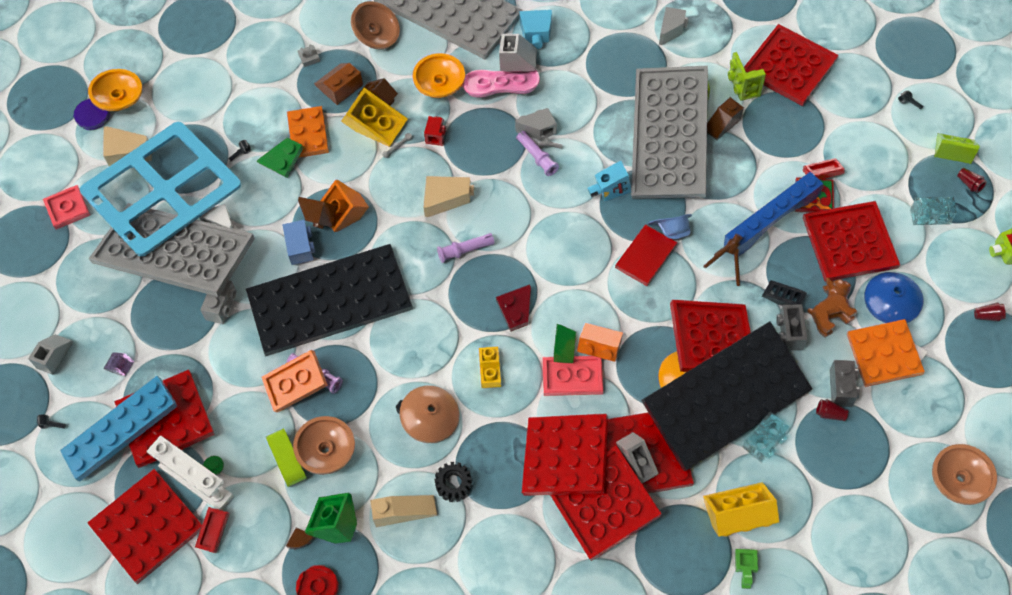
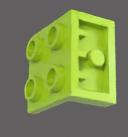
M733 52L732 59L730 60V70L727 74L729 81L733 83L734 93L738 95L740 101L760 97L766 75L764 70H753L746 73L738 53Z

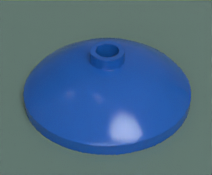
M886 272L875 276L869 281L864 292V301L867 309L875 318L884 323L903 319L906 320V323H909L920 314L923 308L924 299L921 289L911 278L900 273Z

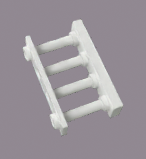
M161 435L146 451L160 462L158 467L213 508L223 511L234 497L232 493L221 486L224 482L222 479Z

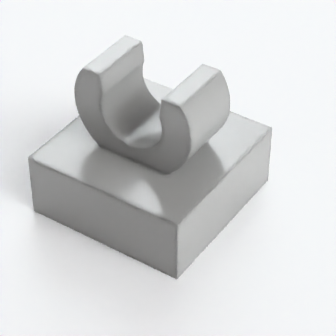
M310 44L309 47L304 49L302 47L298 50V55L304 67L320 62L314 45Z

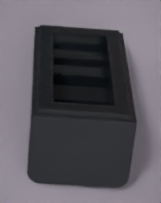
M770 280L762 297L780 306L801 305L806 298L807 292ZM772 288L776 289L774 294L770 293ZM780 291L783 292L781 297L777 296Z

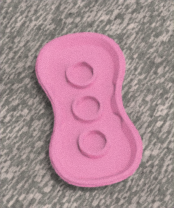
M475 70L465 75L463 88L470 96L477 98L504 92L526 94L536 89L540 77L536 70L529 72Z

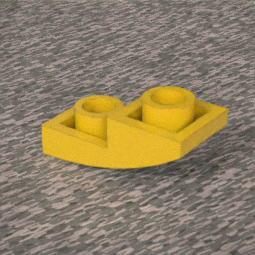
M498 346L479 348L481 388L501 387Z

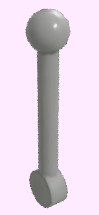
M410 133L405 134L404 139L388 151H384L382 156L388 158L389 154L405 141H410L412 135Z

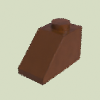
M385 78L367 82L363 87L389 106L394 103V98L398 94Z
M731 97L717 108L708 121L707 133L715 140L721 138L741 120L744 107Z
M298 197V202L306 221L312 222L313 227L323 229L324 226L332 227L337 208L336 205Z

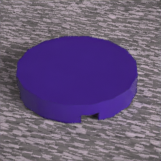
M87 99L76 106L73 117L79 127H83L85 130H95L102 127L106 120L108 121L110 111L96 107L90 99Z

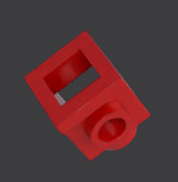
M428 116L424 131L425 144L443 146L446 126L443 125L444 119L442 117Z

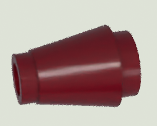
M962 168L957 175L971 192L979 193L987 183L983 176L966 168Z
M996 302L974 308L975 319L990 321L1005 319V306Z
M821 399L817 405L816 414L824 419L845 421L848 416V410L828 399Z

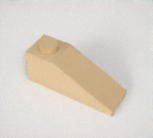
M434 495L389 496L370 500L373 521L376 527L437 516Z

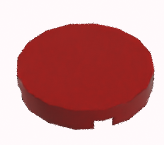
M323 565L309 567V569L299 575L296 582L297 595L338 594L339 583L336 575L330 568Z

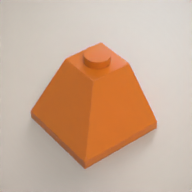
M339 180L333 182L320 200L337 206L331 227L334 232H338L360 220L369 208L360 193Z

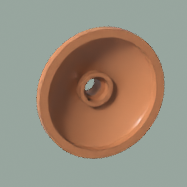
M367 1L359 4L352 12V30L355 36L366 46L373 49H386L397 41L400 33L399 23L394 13L385 5L374 1Z
M430 385L420 386L410 391L403 399L399 412L400 421L406 433L413 439L423 443H438L450 437L455 431L460 417L459 408L453 396L440 387ZM433 407L435 411L430 412L428 408Z
M330 416L313 418L303 424L295 435L293 450L296 460L305 470L314 474L325 475L337 472L345 467L353 456L355 450L354 435L349 426L338 418ZM325 448L329 449V451L326 453L322 452V450Z
M966 444L948 446L940 451L932 465V477L936 487L946 498L958 504H979L985 501L996 488L997 473L995 466L990 458L976 447ZM957 477H961L963 482L959 481Z

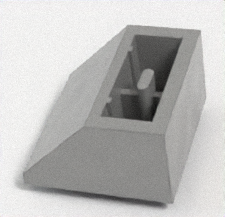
M502 34L499 50L500 71H535L537 48L520 34Z

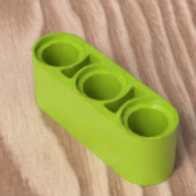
M283 428L266 436V440L287 486L290 487L307 479L302 466L296 460L293 446L285 429Z

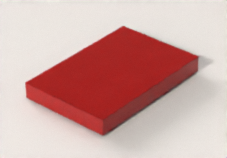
M645 224L616 263L615 268L643 285L648 286L677 246V242Z

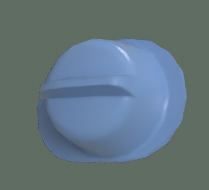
M692 214L653 220L648 225L659 226L664 235L670 239H679L690 234L688 218Z

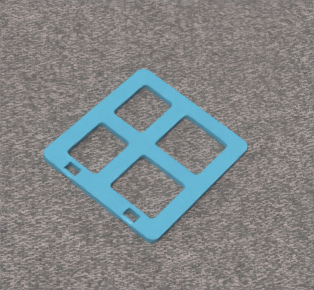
M175 122L80 187V193L138 256H146L240 189L241 182L182 122ZM178 137L198 157V160L169 180H164L145 161V158L172 139ZM134 168L154 190L123 212H118L99 190L128 169ZM210 169L223 184L194 205H188L176 191L205 170ZM98 198L103 201L100 205L95 203V200ZM166 201L178 213V216L149 237L143 238L130 223L159 202ZM131 232L135 236V238L132 240H130L127 237V235Z

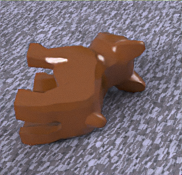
M826 278L827 285L823 286V290L827 293V298L813 309L809 308L807 310L812 315L817 330L825 338L833 333L832 329L835 327V324L831 323L829 319L839 317L847 325L854 320V315L857 314V310L850 307L847 299L851 291V285L841 279L832 281Z

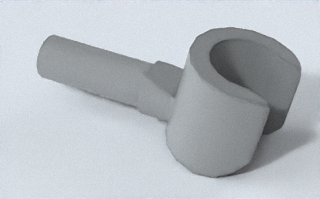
M543 135L537 139L541 141L537 144L540 149L545 146L562 149V144L549 141L547 136Z

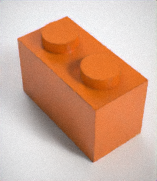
M585 323L579 338L577 352L615 362L623 332Z

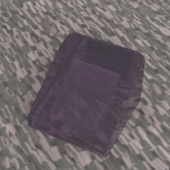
M113 352L104 369L125 377L134 360L125 353Z

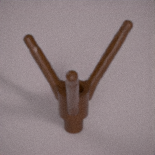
M736 233L733 239H730L726 246L717 251L714 257L703 266L707 268L725 252L733 254L737 286H740L738 247L740 246L739 242L742 236Z

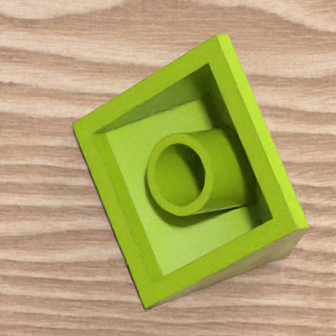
M937 133L934 157L971 164L980 145L974 139Z

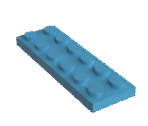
M156 376L60 450L75 480L82 481L177 407L176 402L160 377Z

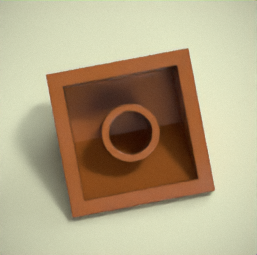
M340 63L314 84L338 105L362 87L363 81L361 72L352 64Z

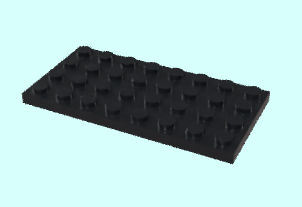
M391 244L246 288L265 357L413 310Z
M769 321L641 401L683 471H687L811 391L812 387L773 324Z

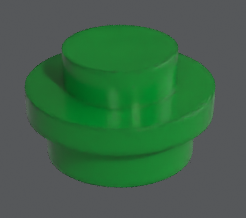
M210 456L204 461L203 466L215 475H218L224 468V462L219 456Z

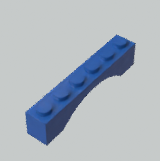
M810 171L727 233L724 239V246H726L730 239H733L736 233L741 235L742 239L738 247L739 257L750 249L777 221L795 209L807 206L819 197L822 192L823 183Z

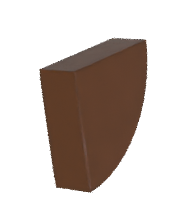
M296 527L286 547L293 550L311 544L315 537L307 535L305 531Z

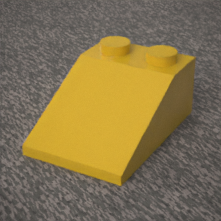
M363 88L341 122L355 132L390 147L408 118L366 88Z

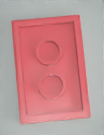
M574 356L573 363L554 362V357H543L544 396L603 394L602 358Z

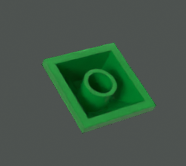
M348 492L319 497L305 533L334 544L351 542L357 526L352 495Z

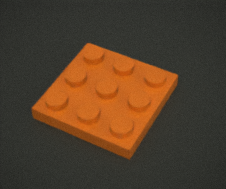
M905 319L847 332V337L865 387L924 374L925 371Z

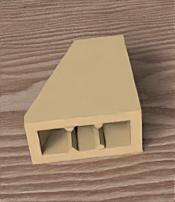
M106 126L104 127L103 157L108 166H111L148 141V138L145 135ZM152 154L147 156L145 161H152Z
M426 176L423 206L425 217L470 203V197L474 196V185H471L470 177Z

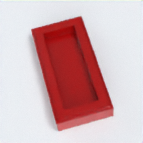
M836 158L805 165L802 171L805 175L811 171L819 180L842 175L845 169Z
M208 507L195 547L217 553L230 513Z

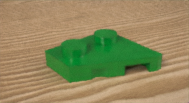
M286 138L260 157L257 163L287 178L304 146Z

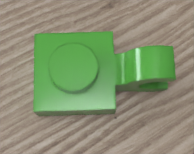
M735 549V572H742V589H751L752 573L758 572L757 550Z

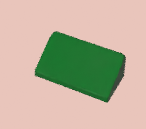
M560 324L556 326L554 362L573 363L576 331Z

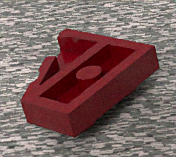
M530 284L496 297L497 304L510 332L528 326Z

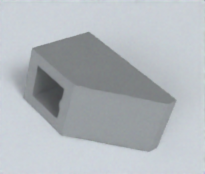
M548 108L537 110L532 114L515 119V130L517 133L522 134L521 131H526L529 137L535 139L543 135L550 137L556 134L557 124Z
M55 334L38 342L28 359L36 369L53 375L73 341Z

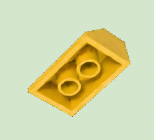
M763 482L703 496L712 527L718 537L730 536L741 531L748 532L754 528L769 527L772 524L779 523L777 500Z

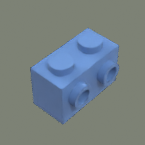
M305 220L282 224L291 265L312 261V253H315L313 241L310 242L309 237H312L310 226H306Z

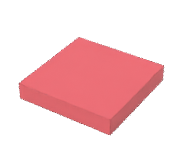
M78 185L43 199L55 230L90 216Z

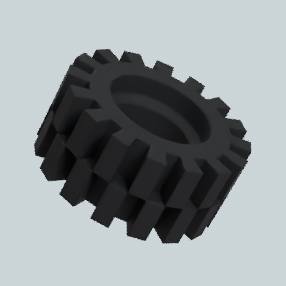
M451 462V465L445 463L444 468L440 467L438 469L439 472H436V479H434L438 495L442 496L445 501L449 499V502H453V500L459 502L460 498L464 500L466 494H470L472 477L465 465L462 467L459 462L457 465ZM456 475L460 477L461 485L458 488L451 489L446 486V479L449 476Z

